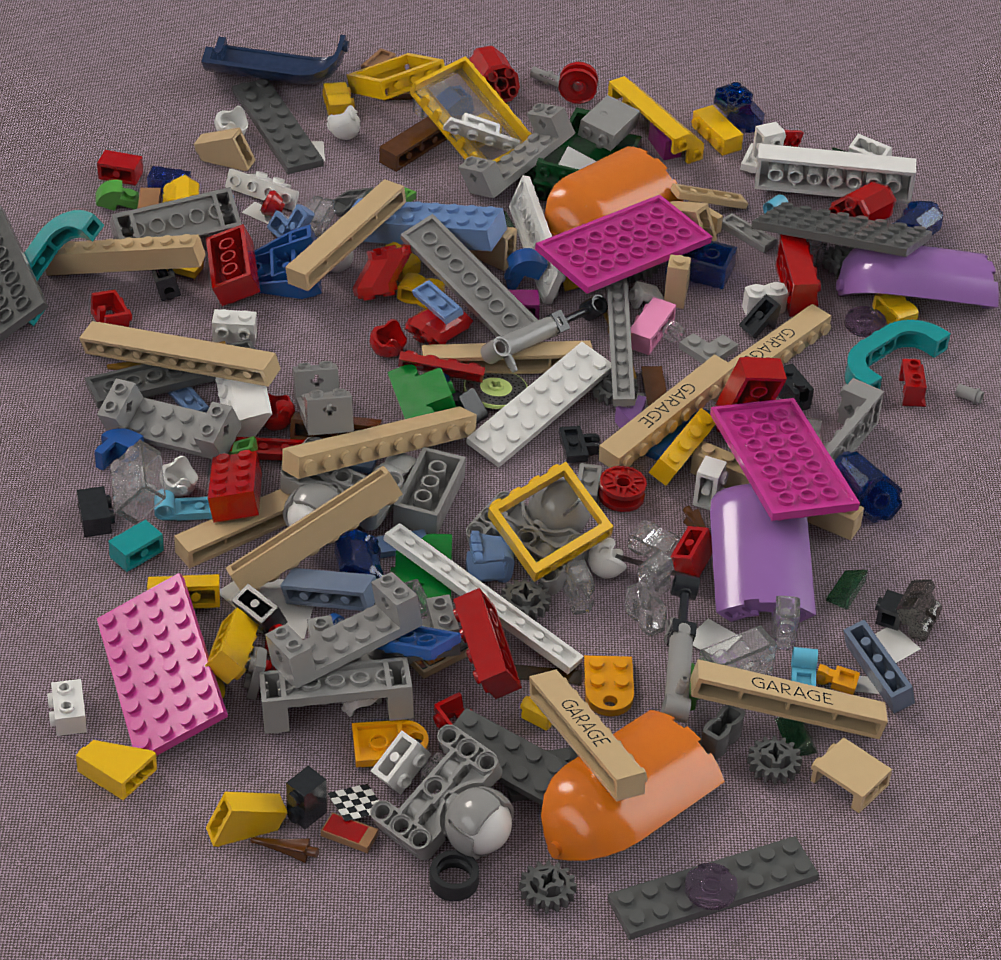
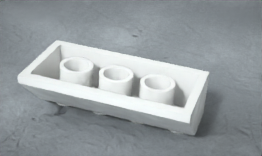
M216 377L215 381L217 383L220 403L232 406L242 424L237 437L256 436L272 415L267 387Z

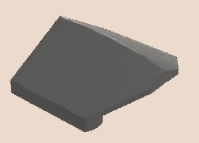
M373 187L347 190L331 200L330 205L335 214L344 215L351 209L358 198L365 197L373 190Z

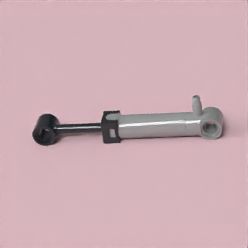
M596 294L582 302L577 311L564 316L562 310H558L531 324L492 339L482 346L481 356L489 364H494L504 359L511 372L515 373L518 371V368L512 357L513 354L560 335L570 329L568 323L581 317L587 321L596 319L607 312L608 303L602 295Z
M676 572L672 583L671 595L680 598L678 619L673 618L667 634L666 646H669L665 697L661 712L674 717V721L686 723L691 708L689 691L692 650L697 630V623L688 621L689 600H695L697 597L700 578Z

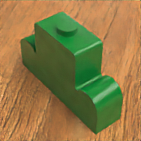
M408 364L387 372L405 419L456 407L452 394L456 393L451 381H446L441 368L419 375L417 368L414 365Z
M427 534L422 538L429 545L452 560V534ZM396 550L395 567H391L390 572H393L417 594L420 612L423 615L427 616L426 598L450 595L451 598L450 588Z

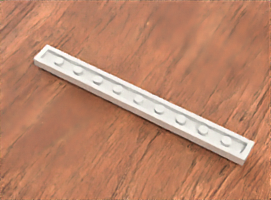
M397 524L385 533L383 539L385 542L459 596L480 588L495 605L502 627L565 673L569 674L582 662L584 657L582 654L402 524Z

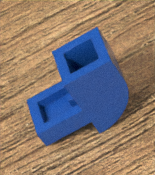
M523 248L511 253L507 258L509 268L506 269L504 274L507 288L516 290L524 276L539 280L548 266L547 260L532 248Z
M116 428L104 432L101 435L102 444L94 451L96 468L104 470L116 458L129 464L134 463L145 452L144 436L125 428Z

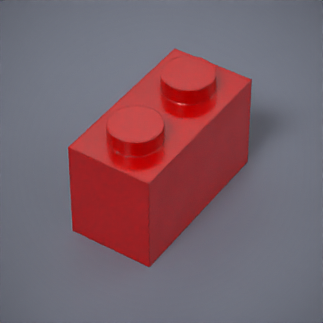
M105 150L97 162L98 179L107 181L122 180L124 184L136 186L143 174V158L138 155Z
M687 527L670 556L675 571L700 577L713 554L712 536L709 528Z

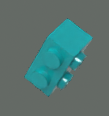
M146 519L108 541L110 558L126 572L164 551L163 534Z

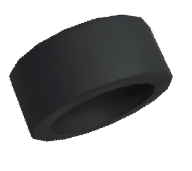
M448 850L440 853L433 859L430 865V887L434 894L447 901H462L470 898L476 892L479 885V865L474 857L466 856L457 850ZM448 868H459L466 871L470 878L462 883L451 884L442 880L439 877V873Z

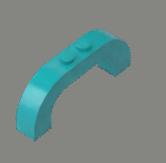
M85 210L68 211L49 221L39 231L24 252L36 280H39L65 243L75 238H84L93 242L104 227V224L93 213ZM44 311L27 323L34 326Z
M901 320L890 323L880 330L873 332L867 338L860 340L850 350L845 369V382L848 385L855 378L880 389L882 376L872 371L869 366L902 347L917 348L935 358L948 349L951 333L935 324L920 320Z

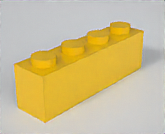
M700 408L654 464L649 473L667 486L716 425L711 415Z
M238 607L222 621L205 666H210L213 673L227 685L233 679L238 680L245 673V665L250 660L248 655L253 650L254 646L252 644L258 637L256 632L259 625Z

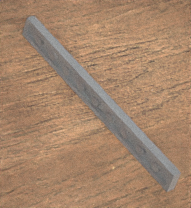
M627 278L607 285L613 406L621 407L635 406Z

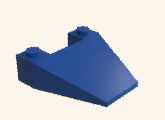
M311 225L291 230L254 250L260 285L259 293L297 299L314 297L322 293L321 280L309 291L288 284L285 268L317 239Z

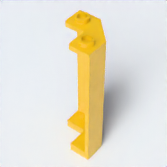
M625 76L609 81L608 95L615 99L623 97V103L640 110L642 115L672 140L671 152L674 155L686 150L685 162L687 164L703 159L704 143L638 85Z

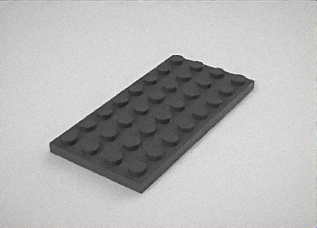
M783 202L752 220L751 229L907 257L932 238V231L926 230V227L914 226L912 228L907 227L905 223L890 224L884 219L873 221L868 220L866 216L851 217L848 213L844 212L830 213V210L827 209L811 210L812 207L810 206L795 207L792 203Z
M0 206L1 342L26 325L34 317L41 314L49 306L7 214Z

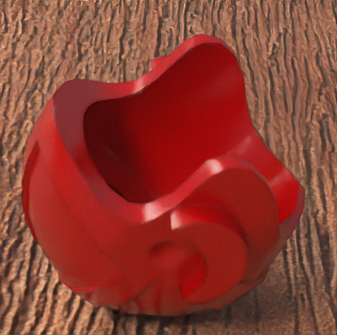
M391 319L387 321V324L373 328L369 343L376 355L391 358L398 356L400 351H403L407 343V337L402 331L400 323L396 319Z
M268 393L272 415L264 424V427L273 431L283 430L291 423L295 406L288 395L275 396Z

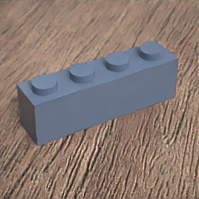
M293 568L280 586L286 604L364 611L375 603L371 582L376 580V576L371 574Z
M865 619L844 629L847 648L891 711L895 714L914 704L913 686Z

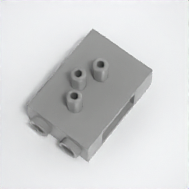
M607 95L581 119L578 135L595 143L598 149L606 148L611 151L637 126L640 110Z

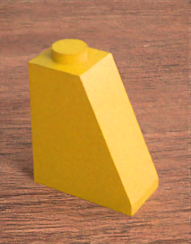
M92 740L76 754L77 771L122 800L127 798L157 770L156 753L147 749Z
M224 792L206 826V830L213 847H219L278 831L288 812L280 794Z

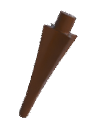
M691 506L683 508V512L686 515L683 521L684 524L706 528L699 508L694 511Z
M251 837L250 842L276 850L306 863L308 856L317 858L319 855V848L310 846V838L273 839Z

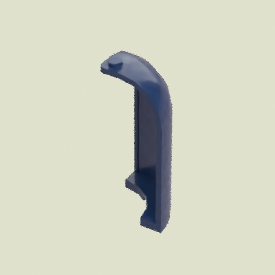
M341 34L334 55L329 57H310L230 46L227 44L226 37L219 36L215 48L205 47L202 66L206 71L295 84H317L331 77L341 65L345 52L349 51V41H347L346 35Z

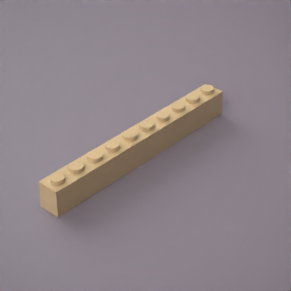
M92 321L79 337L86 354L268 387L281 369L276 353L95 321Z
M459 406L283 448L282 470L301 479L423 447L466 438L476 431L477 414Z

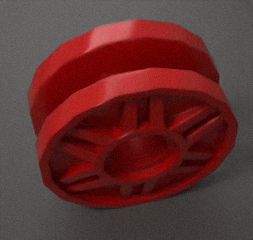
M573 62L566 65L562 69L558 89L561 96L565 100L576 104L586 103L594 98L598 86L596 70L585 62Z
M613 466L601 474L598 496L604 506L618 512H630L638 509L643 504L647 482L645 476L640 471L628 466Z

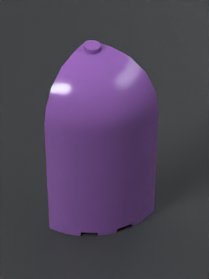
M921 246L907 257L854 248L843 261L839 279L836 282L838 296L868 293L888 294L979 305L985 309L997 308L999 303L998 282H994L993 278L996 270L993 263L987 260L988 256L983 253Z
M751 484L736 485L718 491L711 500L710 508L716 613L730 622L745 617L759 616V612L765 611L772 612L774 617L785 618L796 624L815 616L807 517L771 521Z

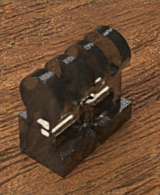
M932 579L911 580L904 593L905 596L902 597L896 608L902 624H907L909 627V636L920 642L927 640L942 611V605L935 600L932 593L935 588Z

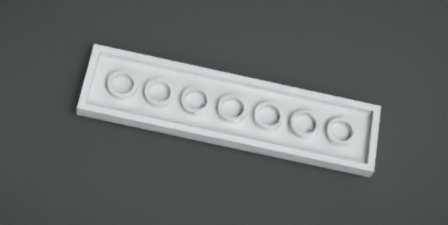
M522 175L510 202L509 209L523 248L535 249L537 242L552 237V234L550 233L530 177ZM548 260V266L540 279H534L543 305L552 304L554 298L558 296V289L561 283L566 278Z
M581 342L468 436L466 444L498 468L501 467L603 380L604 377L610 374L611 362Z

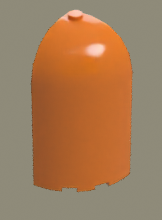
M627 146L562 178L556 183L547 199L545 219L553 237L657 195H661L669 202L684 201L677 199L671 191L672 184H677L675 179L672 180L663 162L658 158L654 159L648 155L646 150Z
M654 710L647 711L613 734L617 740L621 741L627 752L633 755L639 766L645 769L647 774L645 794L616 802L578 756L564 765L552 777L544 794L541 819L548 852L554 859L586 861L615 854L640 842L725 782L712 753H706L699 743L701 739L688 726L683 728L674 722V717L666 713Z

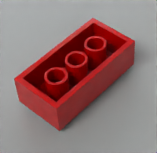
M244 224L207 237L206 244L211 284L220 304L224 306L259 293L260 285L254 245Z
M780 234L775 267L779 282L784 283L788 290L786 307L789 317H794L811 304L818 307L817 292L821 291V281L817 280V268L813 266L814 259L813 254H810L809 242H806L805 238Z
M740 357L715 406L776 400L787 380L781 358Z
M243 450L231 455L223 453L212 458L208 502L213 523L259 515L262 470L257 450Z
M480 588L453 599L456 607L453 609V613L458 623H461L462 629L459 632L464 643L468 645L469 649L466 650V654L470 663L474 664L473 676L477 684H482L484 691L490 693L495 699L521 689L522 686L495 605Z

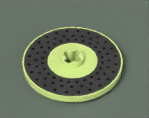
M484 373L483 383L470 380L464 381V392L474 388L484 407L491 409H502L528 387L526 382L517 374Z

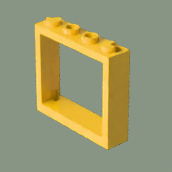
M407 53L352 72L346 76L351 93L386 100L411 91L415 81L445 67L443 59ZM408 64L409 69L405 70V65Z
M567 462L561 465H553L546 474L541 477L539 475L533 477L527 485L522 488L517 487L513 489L509 496L504 499H496L488 508V518L534 582L612 536L614 527ZM564 477L595 519L598 526L540 561L535 562L502 513Z

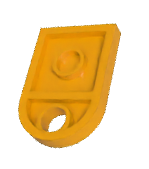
M584 655L585 701L592 711L603 716L613 717L626 713L632 707L634 700L632 657ZM606 702H612V703H614V704H616V705H615V706H607V705H605L604 703H606Z
M410 720L352 723L356 768L375 766L401 730L413 739L421 740L420 744L428 750L429 737L427 731L420 724Z

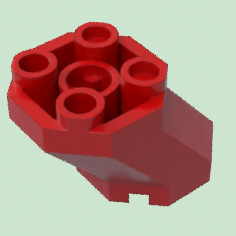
M492 45L475 48L474 54L469 58V61L474 64L475 68L485 77L490 86L505 103L511 102L517 96L520 89L518 73L510 66L505 55Z
M873 181L832 202L829 210L830 213L834 214L839 212L848 213L851 217L866 216L868 220L873 221L876 219L885 220L892 216L896 198L890 186Z
M401 244L400 248H397L396 245L372 249L373 251H367L368 260L353 286L354 296L365 301L375 299V295H383V297L395 295V290L398 289L396 281L412 253L411 245Z
M426 308L410 317L404 329L413 334V338L422 344L425 341L429 345L446 344L449 339L468 329L473 320L463 311V315L446 325Z

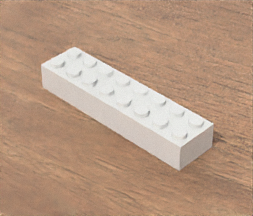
M759 143L754 189L843 197L876 181L879 184L890 186L896 198V203L911 204L916 176V158Z

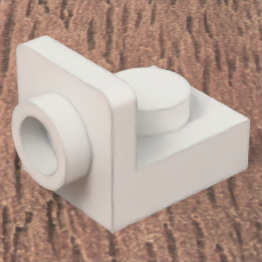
M636 281L628 294V299L634 309H638L643 301L649 303L653 297L661 300L664 299L657 286Z

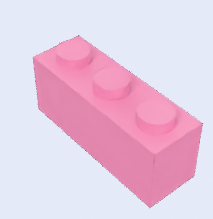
M653 297L649 304H645L642 313L636 316L634 324L630 327L632 350L650 355L674 322L676 304Z

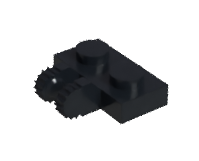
M581 426L559 427L558 434L567 463L586 462L589 455H599V445L601 443L598 434H583Z

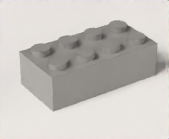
M423 447L401 490L403 495L394 503L393 525L400 523L408 529H424L428 534H438L465 478L466 457Z

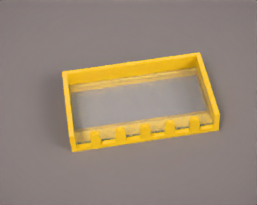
M466 56L415 81L411 88L410 95L464 159L474 156L493 160L497 163L502 156L509 154L514 149L505 152L502 149L487 146L484 143L469 140L466 137L443 130V125L450 117L462 120V116L466 112L500 124V134L518 139L520 144L532 134Z

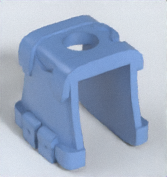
M471 531L470 551L467 552L466 571L481 582L510 581L515 564L514 553L503 537Z

